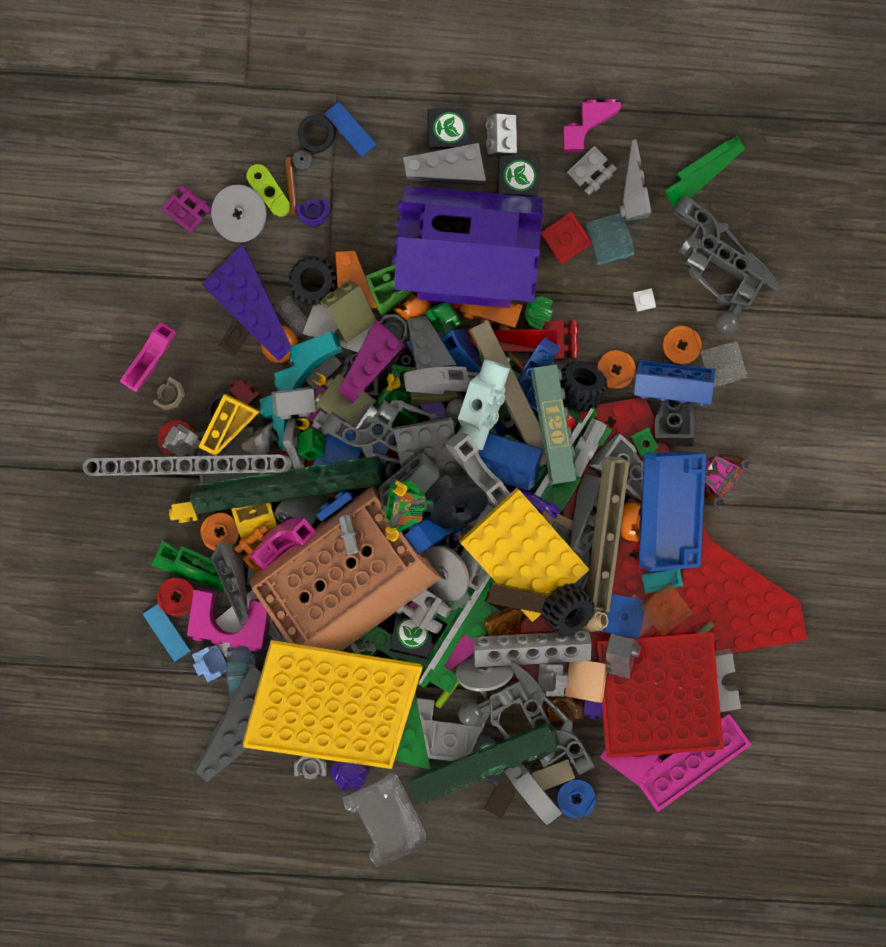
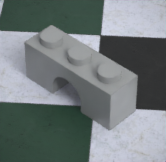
M730 648L715 651L720 711L741 709L737 687L735 685L724 686L721 683L724 675L735 672L733 653Z

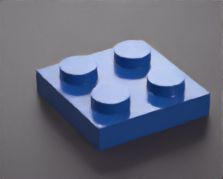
M342 491L334 497L335 502L332 503L331 501L319 508L320 513L316 516L320 521L326 520L357 497V494L354 491Z

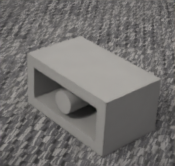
M305 387L272 392L274 415L280 416V419L292 418L291 415L299 414V417L310 416V412H316L313 388Z

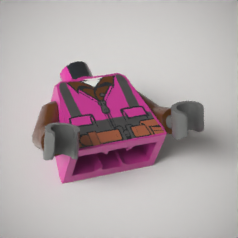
M733 454L714 456L711 461L706 459L704 496L716 506L718 511H722L719 507L721 503L728 505L724 497L744 469L749 473L752 472V470L748 469L749 464L756 465L752 460H745Z

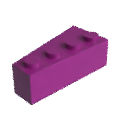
M376 320L361 345L338 392L353 404L399 355L405 344Z

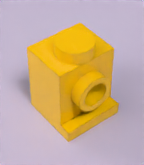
M196 501L171 505L172 509H169L170 520H179V523L190 522L192 517L193 521L199 520Z

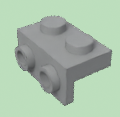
M493 114L487 116V154H516V115Z

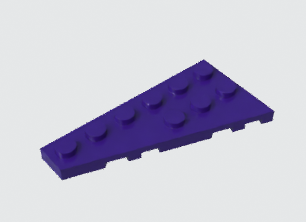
M242 244L202 285L280 361L292 349V346L249 258L247 250Z

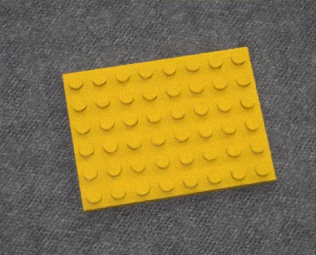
M271 640L242 745L244 748L392 769L422 671V665Z

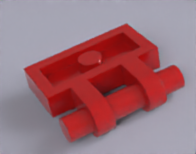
M564 320L545 322L544 330H557V346L561 349L555 359H564V351H570V359H577V351H579V345H577V334H579L577 320H569V328H564ZM564 334H569L570 345H564Z

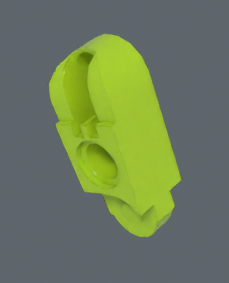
M260 164L251 166L247 172V180L251 187L262 197L264 203L274 215L279 217L287 216L290 211V203L268 169ZM257 172L262 174L261 179H255ZM269 188L275 190V194L272 197L265 196V192Z

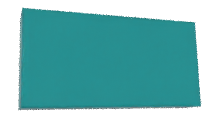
M680 569L662 570L641 575L645 594L683 586Z

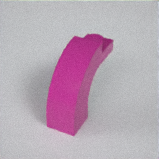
M302 517L289 519L267 533L260 540L262 543L249 556L261 569H265L288 547L296 544L303 546L316 531Z

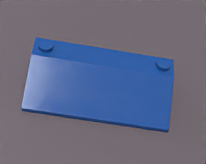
M644 453L639 567L648 571L700 567L706 453Z

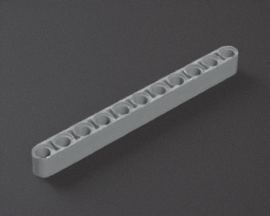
M285 455L91 458L84 462L83 470L90 476L283 473L290 470L292 463L290 458ZM280 458H282L285 463L284 467L281 469L277 466V462ZM224 459L228 463L225 470L221 468V462ZM242 459L247 463L243 470L240 468V461ZM261 459H264L266 463L263 469H260L258 465ZM188 460L190 462V468L186 471L184 469V463ZM205 460L209 462L207 470H204L202 467V463ZM131 461L134 463L133 471L128 469ZM149 461H151L153 464V468L151 471H148L147 469V463ZM167 461H170L172 465L169 471L165 468ZM94 462L97 464V470L95 472H93L91 468ZM112 462H114L116 465V468L113 472L110 470V464Z

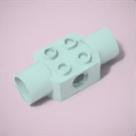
M484 359L480 373L470 381L458 417L461 424L460 432L468 434L479 450H483L489 430L498 421V411L505 400L504 393L506 389L504 386L510 371L509 367Z

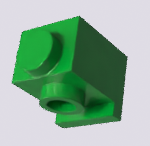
M649 428L630 437L640 457H643L646 452H656L655 450L659 448ZM644 440H647L649 442V446L647 448L643 447L642 442Z

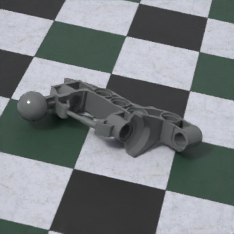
M681 196L672 212L691 226L693 230L678 252L687 257L685 263L690 266L688 272L691 278L699 281L706 289L712 292L717 297V303L730 306L728 311H724L716 317L715 327L720 334L732 335L739 326V313L742 309L751 305L762 284L765 283L776 291L780 290V286L770 270L753 253H748L742 247L738 239L728 229L727 223H717L715 217L708 210L695 203L691 198ZM697 215L703 218V223L697 220ZM725 233L743 254L721 241L720 234ZM704 241L709 243L710 249L704 246ZM720 252L726 255V259L720 257ZM709 261L740 279V284L733 294L719 295L701 276ZM736 262L741 264L742 270L736 267Z
M463 399L451 400L446 407L447 418L452 417L454 427L457 423H460L458 417L464 402ZM383 400L379 408L369 403L355 427L336 413L331 412L321 428L347 444L362 447L365 456L368 458L373 457L400 464L399 459L373 452V444L380 441L398 453L397 443L390 444L388 440L391 435L395 434L394 428L391 426L397 414L404 408L430 418V421L439 420V417L435 413H427L415 406L404 403L402 400H391L390 403ZM375 424H381L383 430L381 433L375 434L372 432V427ZM348 430H353L356 432V436L354 439L348 440L345 438V433Z
M514 662L510 664L517 679L490 691L489 699L479 704L468 702L459 709V720L466 726L477 725L481 721L483 714L490 711L491 724L497 726L504 735L503 737L512 747L513 752L521 757L525 755L527 760L538 758L543 767L548 766L566 753L577 775L595 767L581 740L572 731V720L567 718L558 707H555L545 697V692L536 680L525 669ZM543 701L563 721L560 727H552L542 707ZM529 702L536 703L533 709L526 707ZM514 703L521 704L534 730V733L517 743L499 724L503 709ZM537 719H544V724L540 726L535 724ZM545 736H553L552 741H543ZM574 743L579 745L576 750L569 749L570 745Z

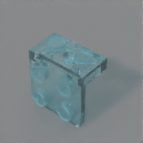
M620 213L586 223V229L594 247L597 265L607 264L634 255L633 241L624 217H621Z

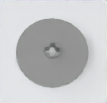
M231 185L221 190L215 197L211 216L216 230L224 238L233 242H246L254 239L261 233L266 223L267 212L262 197L254 189L245 185ZM242 211V214L236 217L235 213Z
M436 545L426 550L425 554L442 578L428 589L443 600L454 601L461 598L469 587V574L465 563L455 551L446 546Z
M473 654L460 662L456 669L458 682L466 689L473 691L497 689L505 685L514 674L511 665L475 667Z

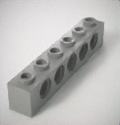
M577 631L569 636H560L554 632L473 637L475 667L509 666L511 662L518 665L591 661L589 631Z

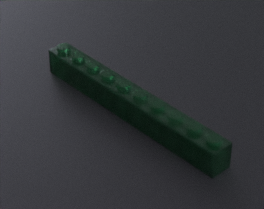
M379 456L292 469L283 473H267L193 485L190 501L195 514L380 486L382 485L383 468Z

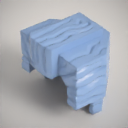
M217 645L206 647L192 654L195 660L193 667H195L197 675L204 674L207 682L222 676L224 672L229 670Z

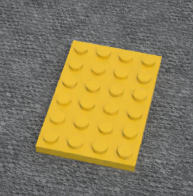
M518 488L511 492L459 540L463 547L496 583L543 592L547 597L559 586L567 583L575 584L590 570ZM522 610L532 622L542 614Z

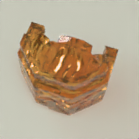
M556 698L552 702L567 718L572 720V723H576L577 719H584L583 705L575 698ZM549 706L547 708L549 721L561 720Z

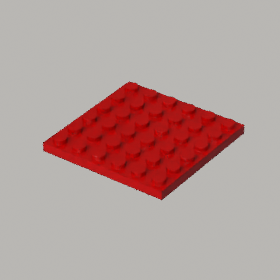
M714 632L634 638L639 641L638 645H641L639 657L635 656L630 679L609 673L606 675L602 702L606 757L724 750ZM597 641L599 663L607 664L609 662L606 658L609 641Z

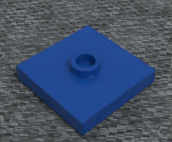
M612 594L610 612H604L608 617V625L601 631L639 638L647 601Z

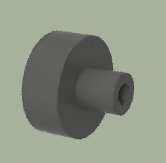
M304 150L296 152L293 156L294 166L301 171L309 169L312 165L311 155Z

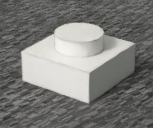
M652 288L633 293L637 312L656 308Z

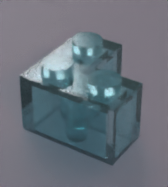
M247 646L241 648L227 647L226 678L230 700L239 688L242 678L245 679L250 670L249 665L252 663L256 665L255 654H252Z

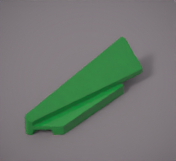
M738 136L724 142L677 173L676 177L679 182L664 192L674 208L681 196L692 198L744 151L745 147Z

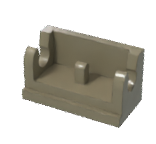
M566 754L546 767H543L541 763L530 767L535 781L543 790L575 779Z

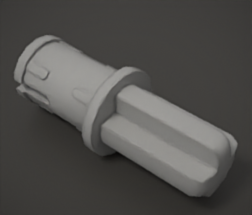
M343 515L339 520L343 533L341 538H344L347 555L359 553L355 537L357 533L354 532L351 516Z

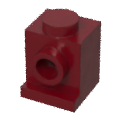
M239 377L231 384V393L238 400L248 405L260 396L257 391L255 393L252 392L254 387L248 381L244 383Z

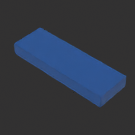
M339 101L324 114L362 158L376 146V143Z

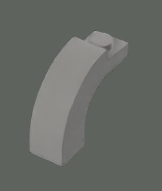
M520 760L504 771L515 788L546 825L562 814Z

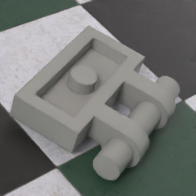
M594 146L567 174L579 187L586 182L589 186L584 191L590 196L594 191L597 192L600 189V185L606 179L609 180L613 176L612 173L617 168L613 164L605 168L603 164L608 159ZM598 170L601 174L593 180L591 176Z

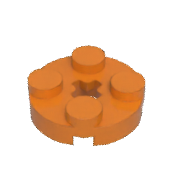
M678 326L671 329L663 339V352L672 363L680 365L694 361L699 355L702 346L698 333L686 326ZM679 340L687 343L684 351L681 348H677Z
M617 350L604 354L597 365L598 370L604 373L603 376L607 378V387L614 389L623 388L631 383L636 370L632 357ZM616 364L617 367H621L619 375L611 372L613 369L612 365Z
M213 514L207 517L201 526L203 542L211 550L215 551L219 543L236 544L238 541L239 532L235 519L228 514ZM221 527H223L225 535L217 537V532H215V529H220Z

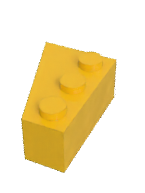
M227 394L223 395L199 448L215 456L218 455L256 417L260 410Z

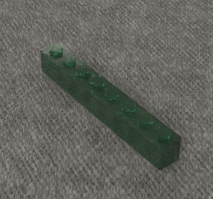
M551 721L416 775L408 783L417 802L424 801L428 803L434 800L437 795L445 796L450 794L454 788L463 789L470 785L469 782L474 780L480 782L492 773L493 775H498L504 771V768L509 766L515 768L522 764L521 761L526 759L528 761L535 760L539 757V754L544 752L550 754L557 750L556 747H558L560 741Z

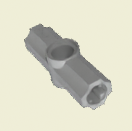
M593 418L574 449L575 457H572L573 464L577 466L578 477L580 478L589 460L594 456L599 445L598 442L607 425Z

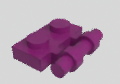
M181 185L178 189L183 194L180 199L173 194L161 209L192 234L204 220L198 215L200 211L208 215L212 208L207 205L204 199H199L193 194V190ZM187 200L196 205L193 210L185 204Z

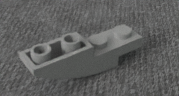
M433 367L406 372L404 380L406 391L431 394H443L445 390L467 392L470 381L479 373L467 372L466 367Z

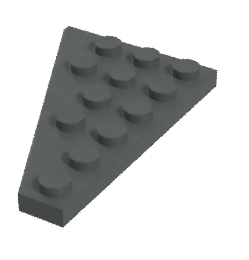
M253 663L249 665L250 670L245 679L242 678L239 688L233 694L226 714L221 716L220 723L214 729L208 747L202 751L200 759L194 766L196 773L206 782L248 749L243 747L242 742L262 674Z

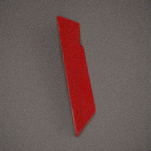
M556 329L493 330L503 352L534 353L538 344L544 338L557 345ZM465 330L470 341L477 348L469 330Z

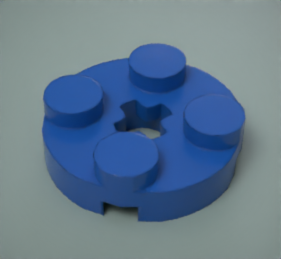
M572 779L565 782L558 790L557 803L561 811L568 817L578 818L586 816L595 806V793L591 785L584 780ZM578 793L580 794L579 798L582 800L574 804L571 796Z

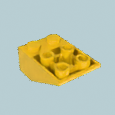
M270 497L231 508L241 540L253 534V530L257 527H262L264 524L269 529L267 533L278 526ZM257 539L250 546L254 548L261 542Z

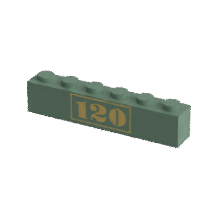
M557 364L531 369L549 483L553 485L575 481L578 476V469L573 464L572 457H575L574 447L570 446L569 438L572 437L570 426L567 427L566 422L568 410L563 404L565 399L564 389L560 387L559 380H562L561 370L557 369Z

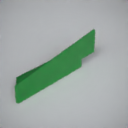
M161 542L151 563L152 566L225 592L210 558L183 546L178 551L166 542Z

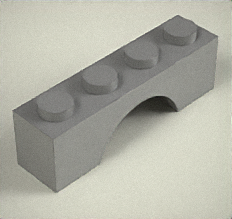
M459 431L445 443L471 482L484 490L487 496V504L496 507L510 494L502 481L484 464L479 456L478 447L468 434Z

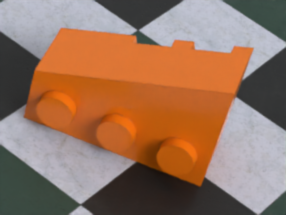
M336 252L338 288L349 280L360 285L371 310H378L356 252Z
M462 304L460 313L463 314L462 317L469 320L474 318L480 319V323L488 320L490 326L492 324L498 325L500 330H515L523 305L517 304L516 306L510 304V308Z

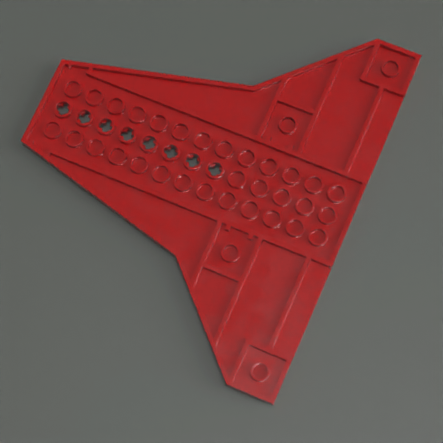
M639 397L601 404L595 408L597 411L595 420L603 424L608 420V417L616 420L613 428L607 425V428L612 431L603 446L612 439L611 436H616L617 434H621L633 445L630 437L649 428L659 447L655 451L670 452L666 443L655 439V417L646 399ZM579 410L582 412V414L578 418V421L583 422L585 417L589 413V410H587V412ZM647 440L642 442L643 447L647 448L649 446ZM598 445V448H597V450H596L594 456L596 455V453L598 452V450L601 448L599 445ZM636 452L640 460L644 461V456L640 457L638 452ZM592 459L589 460L580 479H583L584 474L601 478V475L589 466ZM581 482L563 509V516L573 521L577 492ZM630 496V499H627V503H624V505L640 502ZM704 524L702 526L700 567L680 569L683 586L647 594L644 592L641 575L656 571H648L639 567V556L636 560H634V557H630V553L633 552L632 549L636 548V551H639L640 540L635 542L619 537L612 594L647 601L639 638L695 634L710 620L715 625L709 631L714 632L715 651L730 648L732 653L807 640L800 601L711 541ZM541 614L533 622L526 616L514 635L554 633L555 631L543 619V614ZM601 630L589 632L591 639V661L599 662L597 641H609L613 633ZM560 662L563 664V671H567L568 674L570 662ZM539 664L519 665L538 683ZM515 672L507 683L517 679Z

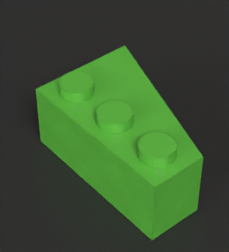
M396 264L365 276L381 317L414 292L394 289Z

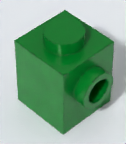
M314 428L306 429L297 434L298 455L308 461L324 456L325 435Z

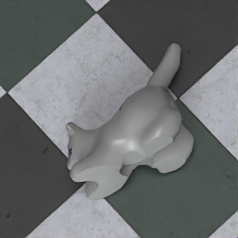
M272 422L264 427L257 428L254 431V437L244 440L241 443L242 451L248 455H267L270 445L273 442H278V438L272 429ZM261 459L258 463L260 469L265 467L264 459Z

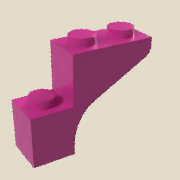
M606 99L605 102L597 103V100H586V103H582V126H579L578 123H569L563 128V153L583 152L584 137L587 132L616 115L621 108V102H616V99Z
M160 322L151 332L143 349L122 376L120 382L137 392L154 373L160 358L170 348L177 332Z

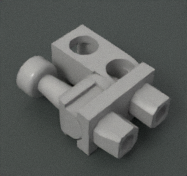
M426 589L411 600L418 604L416 609L406 604L397 610L396 613L401 614L404 612L419 628L438 633L442 624L437 622L435 618L438 614L447 618L452 609L445 604V600Z

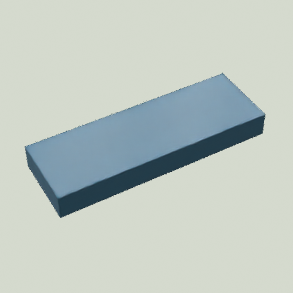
M158 604L143 614L174 662L191 651L168 615Z

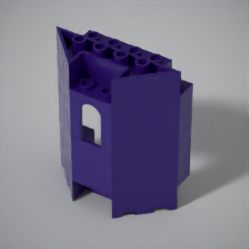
M405 185L402 201L399 200L398 212H401V218H397L396 229L400 231L399 235H395L394 247H397V253H393L392 263L396 264L394 289L414 291L417 293V300L510 308L511 300L534 302L540 253L543 198ZM439 215L471 218L470 234L440 232L432 227L431 222Z

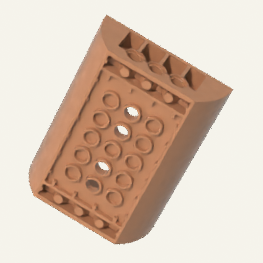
M377 483L371 485L314 528L316 533L303 546L296 544L288 547L265 569L260 568L251 575L250 584L252 590L288 643L343 651L442 578L425 553L417 555L404 537L409 532L408 528L399 533L396 541L385 538L389 534L385 529L386 527L391 528V526L385 519V513L381 509L380 492ZM343 515L351 516L354 532L357 533L355 537L359 553L347 555L344 538H341L343 533L339 520ZM365 546L372 548V554L369 557H365L363 554ZM351 557L356 559V566L352 569L347 565V561ZM320 580L325 583V589L321 592L316 588V584ZM307 592L310 596L307 603L301 601V594Z

